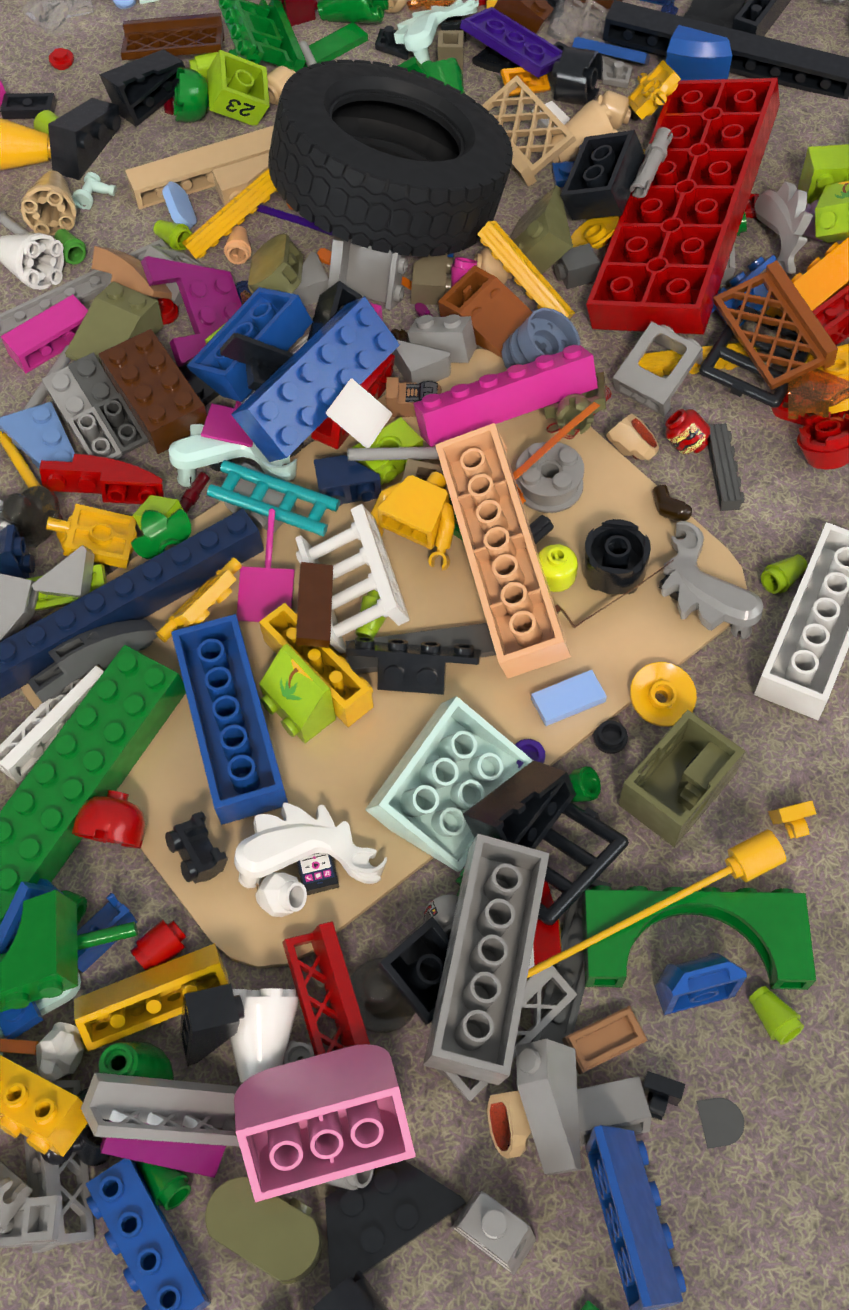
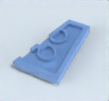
M52 402L0 417V431L2 433L5 432L12 439V443L19 450L22 449L38 469L40 468L41 460L73 461L75 452Z

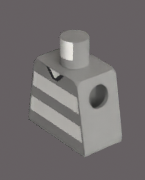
M483 1191L473 1193L451 1227L512 1275H515L536 1242L535 1235L528 1224Z

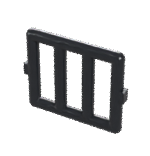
M748 306L745 307L744 312L761 314L758 310ZM775 315V317L771 318L781 319L782 317ZM762 323V326L777 332L778 327ZM727 324L700 366L699 373L708 379L731 388L730 393L741 397L744 394L773 408L779 407L796 379L777 387L772 394L714 368L719 358H722L761 376L750 357L727 348L732 338L738 340ZM782 328V335L797 340L798 334L794 330ZM756 341L754 347L770 354L773 344ZM776 346L773 356L790 359L793 351L782 346ZM798 351L794 361L806 363L810 353ZM769 367V371L774 378L785 374Z
M571 802L563 811V814L610 844L595 857L552 828L548 831L543 840L586 869L574 882H571L547 866L545 882L562 894L549 908L540 903L538 919L546 925H553L629 844L628 838L600 821L598 813L588 807L583 810Z

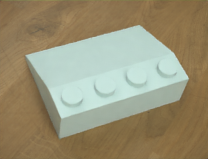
M456 696L440 704L365 810L396 835L453 870L461 872L466 863L468 849L475 839L463 813L533 760ZM517 760L523 762V765L520 768H518V764L516 763Z

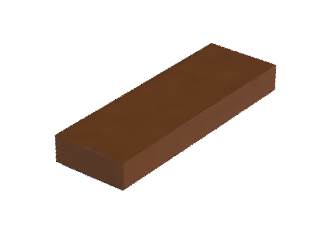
M301 562L295 645L329 648L333 565Z

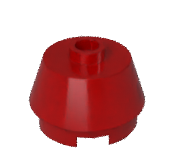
M824 412L807 418V425L799 428L797 443L808 464L814 468L824 470L836 469L848 464L849 414H846L844 418L831 417V412Z

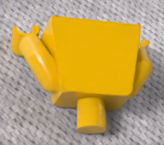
M431 472L426 481L413 475L407 476L402 483L394 484L380 492L371 515L376 520L381 537L384 533L383 528L428 549L432 550L435 545L437 551L429 556V565L434 567L435 559L441 555L444 559L442 570H446L450 565V558L446 554V549L451 547L455 530L454 508L449 503V493L443 489L446 485L445 477L439 472Z

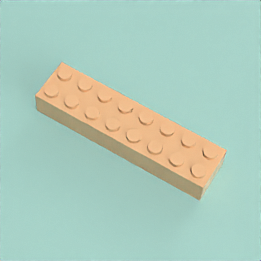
M495 423L436 444V450L497 659L506 677L511 678L570 658L568 645L524 507Z

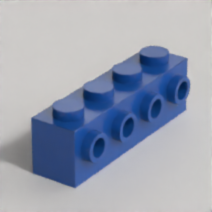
M124 1158L87 1182L86 1186L91 1196L86 1198L87 1204L97 1220L103 1217L109 1229L104 1236L110 1249L116 1256L120 1253L122 1254L128 1266L123 1270V1274L129 1286L134 1292L140 1289L147 1303L142 1307V1310H203L209 1306L211 1302L160 1206L156 1205L140 1169L136 1165L137 1163L134 1160Z

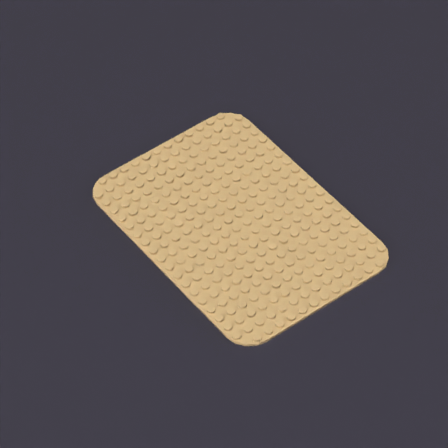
M476 349L469 363H451L450 376L436 383L441 386L442 393L450 391L455 385L470 384L478 381L484 375H496L507 371V368L504 365L503 359L493 352L485 349ZM385 394L378 401L386 407ZM544 407L495 424L507 447V457L512 473L516 471V463L519 456L534 443L548 442L559 432H547V427L557 422V419H546ZM390 417L384 427L400 417ZM402 417L421 437L417 418ZM558 424L550 426L548 431L559 429ZM591 426L582 434L579 431L573 439L563 437L559 441V443L566 444L575 449L583 460V492L579 500L570 508L556 513L539 512L523 503L529 525L541 515L548 517L554 525L553 530L536 544L538 553L544 547L551 544H561L569 547L577 556L578 569L574 584L562 592H551L554 605L558 604L575 626L623 595L607 594L599 590H593L587 584L582 566L585 541L588 533L593 528L595 530L602 526V522L607 520L621 519L634 523L639 527L638 530L644 536L647 535L650 540L651 551L644 580L664 567L667 561L678 555L671 544L672 536L676 537V523L680 521L668 519L659 514L652 492L657 485ZM349 435L337 450L314 440L302 448L298 454L290 457V463L297 459L296 477L289 482L319 492L314 460L340 455L347 456V449L352 448L359 442ZM423 439V447H430ZM439 459L421 460L423 462L441 465ZM404 471L398 474L391 482L381 485V491L394 484L401 483ZM297 498L295 502L296 510L293 513L308 518L314 504ZM377 499L367 502L358 501L342 504L336 512L326 508L320 522L328 525L325 536H320L283 523L274 532L271 568L295 570L292 610L297 613L300 574V563L296 556V552L299 549L295 538L301 535L314 547L351 528V523L355 522L351 512L352 508L363 504L371 513ZM220 501L190 521L192 531L188 538L232 515L233 512L225 506L224 501ZM691 516L687 522L698 527L704 536L702 551L697 559V566L700 571L747 590L742 566L727 547ZM383 528L384 533L381 538L410 621L398 626L390 617H387L375 637L487 623L464 542L453 535L451 547L446 549V554L450 558V565L446 570H442L444 559L441 555L435 559L434 567H431L428 562L429 556L437 551L435 545L431 550ZM259 529L264 551L241 564L243 567L265 568L266 529ZM357 538L318 558L319 564L335 565L359 553V549L363 547L361 540ZM174 544L168 545V546L165 548V551L168 550V549H170V548H172V547L175 546V545H174ZM137 555L128 561L126 569L117 568L106 576L107 583L150 559ZM364 564L334 579L332 596L367 579L368 574L371 573L370 566ZM663 568L638 586L634 593L621 597L576 628L572 627L562 611L559 612L558 617L571 655L570 658L511 678L506 677L499 665L497 655L481 657L478 665L446 663L444 695L377 690L378 672L357 674L359 677L366 679L371 685L374 707L350 727H347L336 716L334 722L307 743H304L297 735L291 737L281 724L282 718L276 712L273 715L270 714L261 703L288 803L301 808L315 820L318 806L324 805L335 827L343 821L348 822L353 844L357 847L372 848L377 851L375 858L369 859V863L373 867L380 865L384 858L387 857V862L380 876L381 880L374 884H365L355 880L348 875L341 863L333 857L339 888L307 895L306 903L301 910L284 917H273L259 906L255 895L260 884L256 883L255 888H246L239 882L240 872L234 864L235 851L241 841L255 834L253 822L256 815L221 825L214 809L186 694L117 791L128 794V801L137 805L143 812L146 824L141 846L142 852L211 943H215L216 947L232 961L258 969L288 966L282 944L284 939L312 933L319 924L333 921L337 934L434 858L390 831L365 809L441 703L457 696L514 745L523 739H532L539 742L545 750L544 764L552 766L591 736L603 722L611 720L631 704V682L640 669L655 662H667L679 667L724 632L731 624L723 622L712 631L708 630L701 624L698 610L691 612L686 619H681L677 608L678 601L670 595L663 597L661 594L659 583L666 576L663 573ZM240 569L233 575L237 580L230 586L233 590L232 593L221 603L218 604L216 602L211 607H208L207 610L210 614L201 623L233 614L237 616ZM199 588L144 619H147L159 631L166 624L165 621ZM367 593L334 609L337 622L340 623L360 613L362 597L367 596ZM64 606L57 607L56 609H54L53 611H51L50 613H48V614L45 615L44 617H46V616H48V615L54 613L55 611H57V610L63 608ZM238 621L259 698H262L263 695L259 683L277 654L264 642L259 622ZM356 629L342 636L345 647V641L355 640L358 637L355 634ZM172 636L167 642H163L157 637L149 647L138 650L139 653L179 673L183 681ZM330 645V648H331L337 655H341V656L344 657V658L346 659V661L348 662V658H347L346 652L343 653V654H340L336 649H334V648ZM592 670L607 696L606 702L545 727L531 700V694ZM26 684L21 689L26 699L36 710L42 702L30 685ZM282 808L261 813L277 816L284 820L281 814ZM202 811L206 817L204 823L209 832L207 836L213 848L217 847L221 853L225 852L228 860L223 872H220L209 881L195 884L193 881L187 882L184 879L180 867L183 860L178 851L172 853L169 850L165 834L172 831L175 825L189 821L193 814ZM297 862L275 871L295 876L298 882L301 883ZM312 943L295 947L298 960L314 952Z

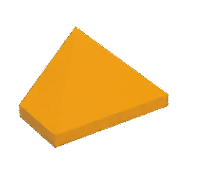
M522 67L507 68L500 71L504 86L518 75L534 93L551 90L547 74L537 78ZM519 87L515 88L509 96L520 95L521 89Z

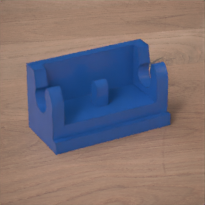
M110 893L106 897L108 903L77 931V935L133 921L137 923V920L124 904H121L113 893ZM117 941L78 950V969L83 973Z

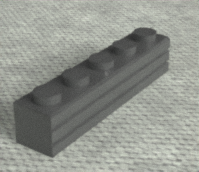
M726 423L708 424L710 426V435L707 439L709 441L708 450L720 511L740 510L741 504L744 503V493L740 492L741 478L736 473L738 472V463L733 458L735 456V448L730 443L732 440L731 431H728Z

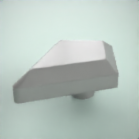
M602 55V83L609 86L628 88L633 66Z

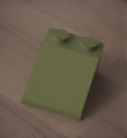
M557 185L518 220L511 236L513 242L541 274L573 247L563 200L560 196L561 190Z
M113 281L95 297L65 352L66 357L76 361L94 352L103 367L99 353L149 329H152L156 335L164 327L158 300Z

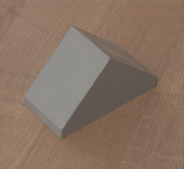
M311 251L303 263L301 283L292 293L299 295L304 306L318 302L319 295L328 289L329 279L316 252Z
M397 340L400 345L394 350V363L407 383L437 382L450 376V352Z
M82 545L34 582L31 587L35 591L46 595L72 598L83 597L90 593L95 554L91 549Z

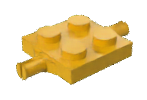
M664 60L648 75L641 73L642 77L638 76L637 78L639 85L628 96L629 106L642 120L646 116L652 115L659 105H664L662 101L666 103V96L671 95L676 90L678 82L681 80Z
M75 504L73 514L68 518V521L48 517L46 530L65 533L64 556H69L84 545L95 554L94 562L124 569L127 568L129 555L134 551L131 541L137 538L136 520L133 516Z
M233 557L221 570H217L215 576L209 578L165 621L166 624L156 632L159 639L167 642L172 636L171 631L203 622L210 614L207 608L216 602L218 604L221 603L232 593L233 590L230 586L237 580L233 575L242 568L241 563Z

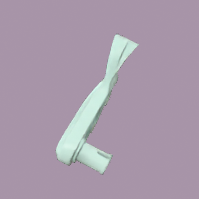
M456 0L448 7L431 6V10L412 13L413 18L397 24L398 30L394 33L396 44H405L406 50L412 51L420 64L429 61L430 56L427 47L433 42L438 25L448 17L476 13L479 0H467L465 3L462 0Z
M202 424L190 425V436L174 441L169 447L170 463L177 468L178 472L177 482L184 487L191 486L190 477L191 483L196 479V468L238 457L255 460L265 474L289 482L296 477L297 459L290 463V455L285 459L269 462L254 442L252 447L201 437L204 427Z

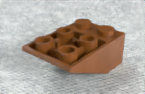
M475 265L438 301L441 317L453 314L460 317L471 316L476 344L493 352L502 359L504 342L533 313L496 276Z

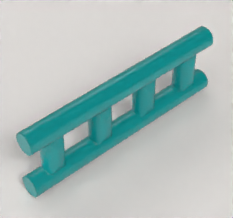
M226 460L222 462L220 468L221 472L228 474L222 486L210 484L207 490V496L266 517L269 515V509L273 508L275 509V520L320 536H325L328 528L327 524L320 522L326 508L336 512L340 505L339 499ZM240 479L256 484L250 497L233 492ZM268 489L285 494L279 507L262 502ZM297 498L314 504L308 518L291 512Z

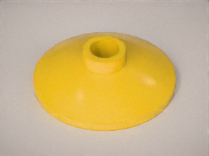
M619 216L591 218L584 222L571 236L573 247L588 243L595 249L605 246L609 238L614 234Z
M655 662L644 666L634 676L630 686V699L635 711L645 721L656 726H674L687 710L693 712L696 705L697 693L692 679L683 669L671 663ZM655 694L664 695L666 702H659L655 698Z

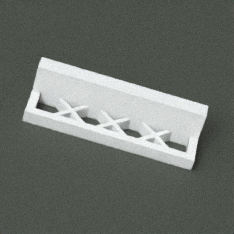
M95 666L82 680L77 679L65 687L58 697L48 699L42 703L0 744V770L19 784L28 775L104 671Z

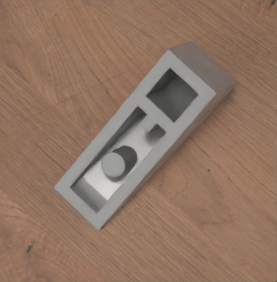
M549 1039L516 1046L517 1087L544 1174L554 1175L581 1170L575 1048Z

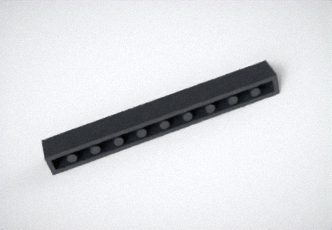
M617 0L613 1L606 16L603 33L604 41L667 56L671 37L677 26L682 25L727 37L732 51L729 71L731 73L751 78H778L779 85L848 100L849 57Z

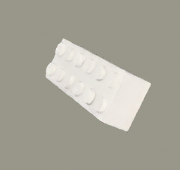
M827 522L754 693L755 696L819 720L849 648V530Z

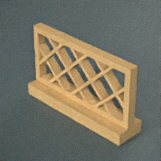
M518 75L482 105L488 111L493 107L501 106L499 115L493 116L502 127L504 122L515 121L513 130L506 131L509 139L511 138L510 142L513 151L511 168L527 186L537 182L535 175L576 141L574 135ZM519 87L521 89L520 97L509 98V94L515 88ZM524 104H535L534 112L522 113ZM518 105L516 114H505L507 106ZM538 119H549L548 128H537ZM532 120L530 129L519 130L520 122ZM563 134L565 136L558 144H551L552 135ZM546 135L545 144L533 145L535 136ZM529 136L527 146H516L517 137ZM532 152H543L542 157L534 164L530 162Z

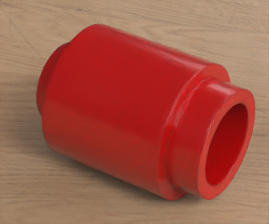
M161 920L135 942L137 945L130 952L146 971L170 961L186 948L181 942L186 938V935L174 920L169 924Z

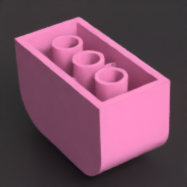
M368 1044L354 1045L269 1068L248 1078L235 1093V1131L255 1202L416 1157L392 1059L389 1052L380 1046Z

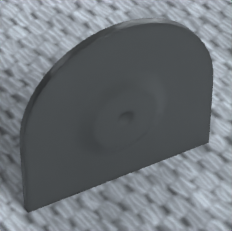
M725 1098L696 1101L707 1149L728 1146L738 1141L744 1131V1117L736 1104Z

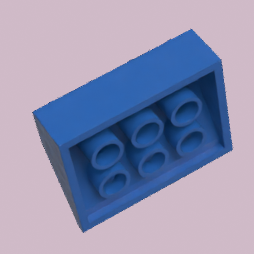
M604 1125L593 1127L585 1149L629 1310H658L683 1302L681 1293L686 1292V1284L680 1266L673 1267L669 1249L674 1248L668 1224L660 1223L656 1207L661 1206V1199L655 1181H648L644 1166L649 1165L645 1144L642 1140H636L633 1130Z

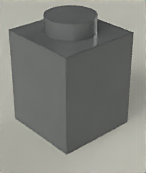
M590 243L573 247L555 264L556 278L558 281L562 280L567 289L595 282L599 272L600 261Z

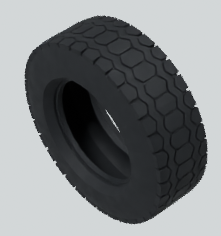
M331 60L304 67L286 81L278 102L269 150L268 167L271 180L282 198L296 212L299 211L302 217L311 223L315 222L314 225L328 233L333 231L332 235L347 242L351 239V243L368 248L370 245L372 250L389 253V250H391L392 254L396 252L398 255L409 256L411 253L412 256L428 257L430 254L432 257L460 252L461 249L465 250L480 241L481 238L477 233L488 221L494 220L510 172L513 151L509 136L502 125L499 124V121L491 113L489 114V111L481 104L476 103L474 99L465 93L461 94L460 90L449 84L444 85V82L431 76L426 78V75L414 70L408 72L407 68L396 65L390 67L389 64L375 61L371 64L370 61L355 60L354 62L352 60H337V62Z

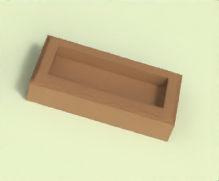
M630 1006L562 1039L564 1045L575 1048L576 1069L579 1075L648 1041Z

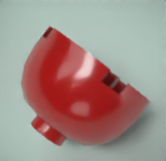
M108 790L107 796L93 797L83 804L76 816L72 834L98 842L121 844L124 847L141 849L146 823L141 809L128 801V794Z

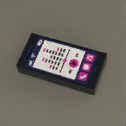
M316 853L297 861L300 880L306 888L307 895L339 888L331 855Z

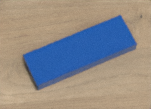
M580 37L574 38L572 46L574 48L598 51V53L605 56L644 65L649 64L651 57L645 52Z

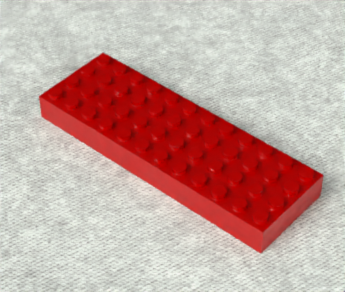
M778 78L680 80L676 90L667 96V101L663 105L649 144L653 142L657 130L661 127L670 129L671 132L669 134L673 133V139L667 148L666 159L660 163L647 195L644 198H636L632 195L633 192H631L623 214L619 218L586 303L592 329L645 332L652 321L660 326L666 325L670 327L675 333L704 335L714 306L713 297L718 293L780 107Z

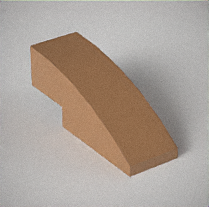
M94 246L91 268L112 274L111 283L114 281L152 297L172 298V292L166 284L149 286L140 260L113 248Z

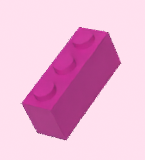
M72 294L0 337L10 357L26 374L60 354L66 345L70 344L88 310Z

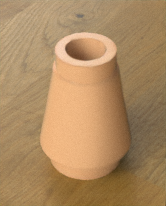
M242 226L232 228V232L224 247L225 256L233 264H243L251 256L247 231Z

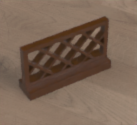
M221 12L123 21L124 38L121 58L122 60L140 59L162 49L174 56L219 52V50H222V42L225 41Z

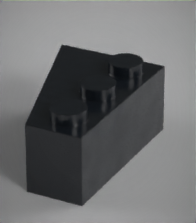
M162 49L99 75L111 102L119 105V115L137 127L174 96L175 86L177 87V83L179 84V79L176 78L178 67L185 68L182 60Z
M90 98L49 123L52 171H57L63 176L80 180L119 130L121 125L119 105Z
M533 760L463 813V816L474 838L477 834L536 849L575 797L576 793L566 771Z

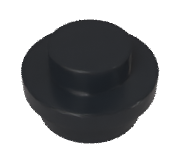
M605 721L594 732V743L604 753H618L625 748L628 741L626 729L617 721Z

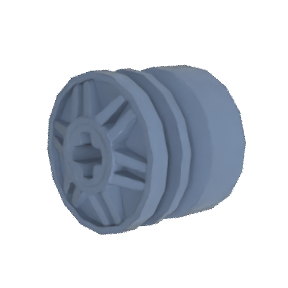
M540 308L534 311L507 338L503 344L502 357L504 365L508 369L513 365H524L533 362L542 355H553L562 352L565 347L580 345L581 342L578 331L564 314L551 308Z

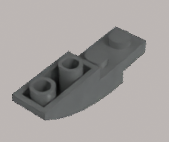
M94 352L67 365L88 401L96 409L122 455L148 443L146 435L121 394L116 391Z
M147 619L127 620L96 627L50 650L48 653L54 660V663L27 682L41 702L44 703L48 699L58 697L65 687L77 679L84 678L96 665H99L105 671L124 645L136 651L146 649L158 637L156 635L158 630Z

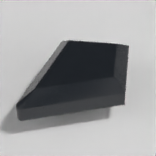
M386 26L384 29L380 28L375 49L408 60V50H406L405 44H396L394 33L397 30H394L392 26Z

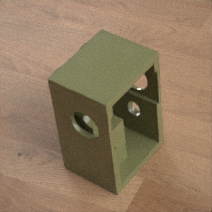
M687 710L624 781L618 805L675 848L737 774L745 750Z

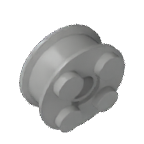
M547 442L534 443L519 456L516 470ZM557 442L516 479V484L526 500L524 504L533 510L544 513H556L573 506L583 492L584 463L575 449Z

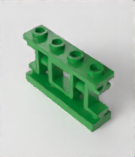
M219 0L220 10L239 57L248 61L252 60L256 64H259L262 60L277 66H285L295 72L304 67L306 63L305 57L280 0H271L269 5H267L265 0H261L259 5L246 0Z

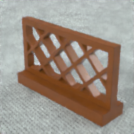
M778 261L768 264L766 272L713 297V303L771 390L816 368L822 367L825 370L835 365L838 351L837 346ZM764 284L768 290L767 297L751 295L752 288ZM732 298L743 301L740 310L727 308L724 302ZM747 302L764 305L761 314L744 312ZM767 307L781 309L783 312L782 318L776 319L765 316ZM741 319L758 322L755 332L742 330L739 326ZM762 323L778 327L776 336L759 334ZM782 328L794 330L798 334L796 342L779 338ZM755 342L773 344L770 354L756 352L754 349ZM776 346L793 349L791 358L785 359L773 356ZM797 350L808 352L814 358V360L807 363L794 361ZM773 363L788 368L785 374L774 378L769 371L770 364Z

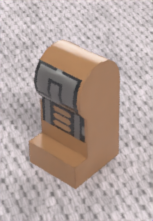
M387 377L386 408L392 412L391 417H416L413 403L421 401L423 397L429 394H441L442 388L433 381H424L419 384L399 383V377Z

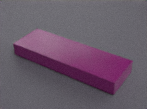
M103 1137L100 1146L102 1154L213 1178L216 1176L226 1148L224 1145Z

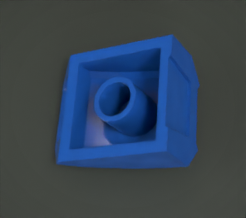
M678 25L667 49L666 63L681 80L728 79L732 51L727 37Z
M711 953L706 957L675 965H666L655 985V990L663 1014L668 1015L735 997L747 978V973L742 967L718 953Z

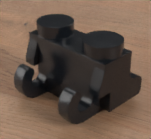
M202 811L193 814L189 821L175 825L172 831L165 834L169 850L172 853L178 851L183 860L180 867L184 879L187 882L193 881L195 884L209 881L220 872H223L228 860L225 852L221 853L219 848H213L207 837L209 832L204 823L206 817Z

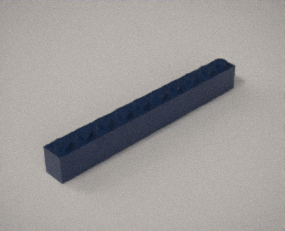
M242 508L1 641L0 699L28 684V680L53 664L54 660L48 652L61 643L96 627L115 622L144 619L201 587L209 578L215 576L216 571L221 570L231 558L234 557L242 564L263 552L264 548L259 529Z

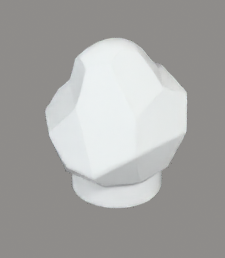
M273 872L263 879L255 896L259 906L269 915L284 917L304 907L307 891L305 886L298 882L297 877L284 872Z
M64 1022L55 1023L52 1030L36 1045L38 1073L42 1078L50 1082L56 1081L65 1075L73 1074L77 1069L85 1046L80 1041L81 1035L76 1026Z

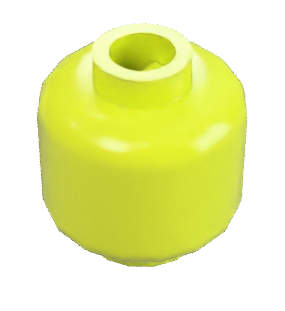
M551 544L544 547L538 555L550 591L562 592L569 589L574 584L577 576V556L573 550L561 544Z

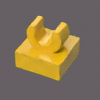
M813 801L801 802L768 811L773 825L785 823L790 839L810 835L804 817L816 815Z

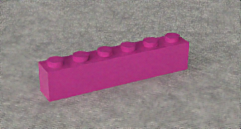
M571 345L565 347L562 352L539 356L533 362L510 366L507 371L499 374L484 375L473 383L455 385L450 391L426 395L421 401L413 403L420 435L430 447H433L438 443L487 425L498 424L560 402L568 395L583 394L597 389L593 354L581 345Z

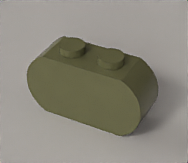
M283 233L271 238L253 255L248 279V288L251 294L259 287L292 294L300 285L304 255L293 244L287 234Z
M236 1177L224 1182L210 1197L205 1213V1223L209 1236L282 1284L296 1283L307 1277L315 1269L321 1257L323 1246L322 1234L316 1221L310 1217L313 1209L298 1199L292 1197L290 1203H287L276 1196L255 1202L250 1181L247 1177Z

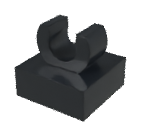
M647 1071L642 1087L645 1095L651 1097L649 1110L652 1118L662 1120L668 1103L678 1106L683 1096L684 1083Z

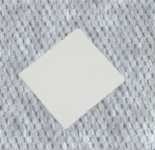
M350 379L326 411V415L365 448H370L392 416V412L356 381Z

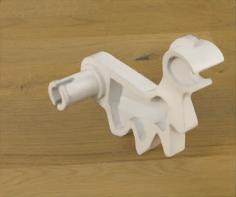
M286 802L283 803L281 810L284 820L270 814L256 815L253 822L255 834L241 841L235 851L234 864L240 872L239 882L246 888H255L256 883L258 885L261 883L262 877L316 853L331 855L341 863L349 876L365 884H374L380 881V876L387 862V857H385L380 865L373 867L369 863V859L375 858L377 851L372 848L357 847L353 844L348 822L343 821L335 827L324 805L318 806L315 820L301 808Z

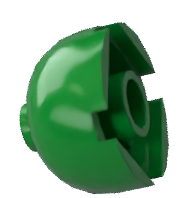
M178 67L176 78L179 79V84L177 83V87L175 86L174 92L175 121L193 123L203 118L209 107L208 82L198 71Z

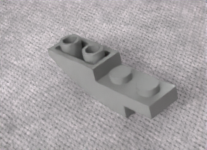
M68 366L42 378L43 385L55 403L59 414L85 455L115 460L123 456Z

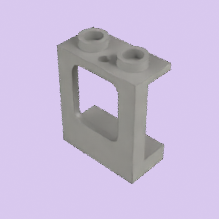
M651 321L614 375V389L665 416L671 409L670 399L695 363L701 365L703 362V349L696 340L689 337L685 339L675 334L670 327L666 325L660 326ZM653 341L682 355V358L667 378H661L640 367L638 364Z

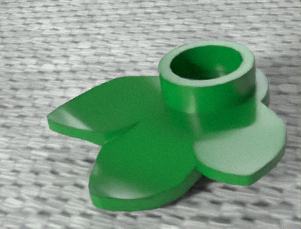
M182 509L175 511L169 518L158 511L145 510L140 522L144 535L132 540L131 545L139 556L145 559H152L163 553L168 545H177L188 539L192 531L189 517Z

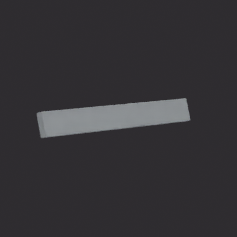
M162 239L149 244L168 248ZM149 245L129 255L142 261ZM93 270L1 313L0 336L72 294L82 304L94 299L111 284L112 274Z

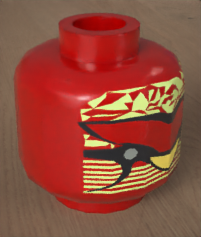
M693 409L677 410L665 423L667 427L665 437L681 454L699 453L709 443L707 439L710 435V426Z

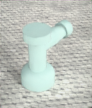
M88 172L84 177L85 183L82 189L75 190L72 198L76 208L90 210L93 205L92 192L114 196L117 186L102 183L96 173Z

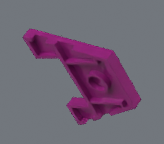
M147 256L143 258L141 264L149 286L177 283L195 335L173 338L169 342L178 367H181L202 350L206 345L205 339L223 326L242 304L230 271Z

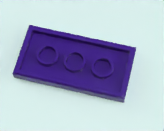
M493 7L463 19L460 25V29L537 78L553 71L554 63L560 62L562 50Z

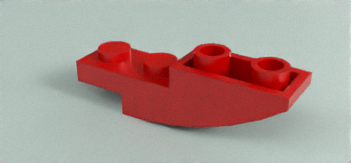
M74 454L72 462L41 460L39 470L43 491L102 494L104 503L143 504L150 495L164 497L162 478L123 461L85 454Z

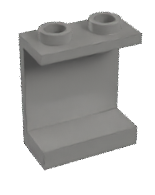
M338 237L334 238L328 288L341 281L362 295V297L365 296L367 299L385 302V309L389 310L402 301L404 296V286L401 285L402 274L406 273L408 257L398 255L396 252L392 254L391 250H389V253L372 250L370 245L368 248L351 243V239L347 242Z

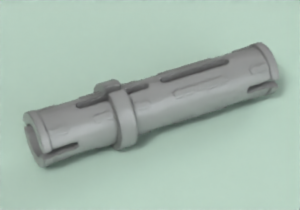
M661 127L657 130L653 142L645 150V159L630 187V192H633L632 195L636 198H644L647 195L660 163L666 159L667 148L673 139V133L669 134L671 130L666 127Z

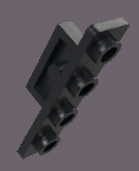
M233 333L220 348L222 356L246 364L248 388L255 391L294 355L239 333Z
M357 637L355 641H351L346 647V655L378 657L377 690L444 695L446 663L478 665L482 652L481 650L474 649V646L469 644H456L454 648L441 647L440 643L431 641L422 642L421 645H408V641L402 639L388 640V643L375 642V639L371 637Z

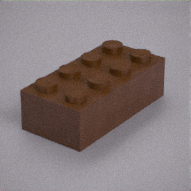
M152 329L99 353L107 376L116 391L123 397L157 454L168 450L174 441L190 436V425L205 424L207 413L204 404Z

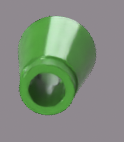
M58 230L55 233V239L63 244L64 261L70 264L81 263L86 256L85 244L68 230Z

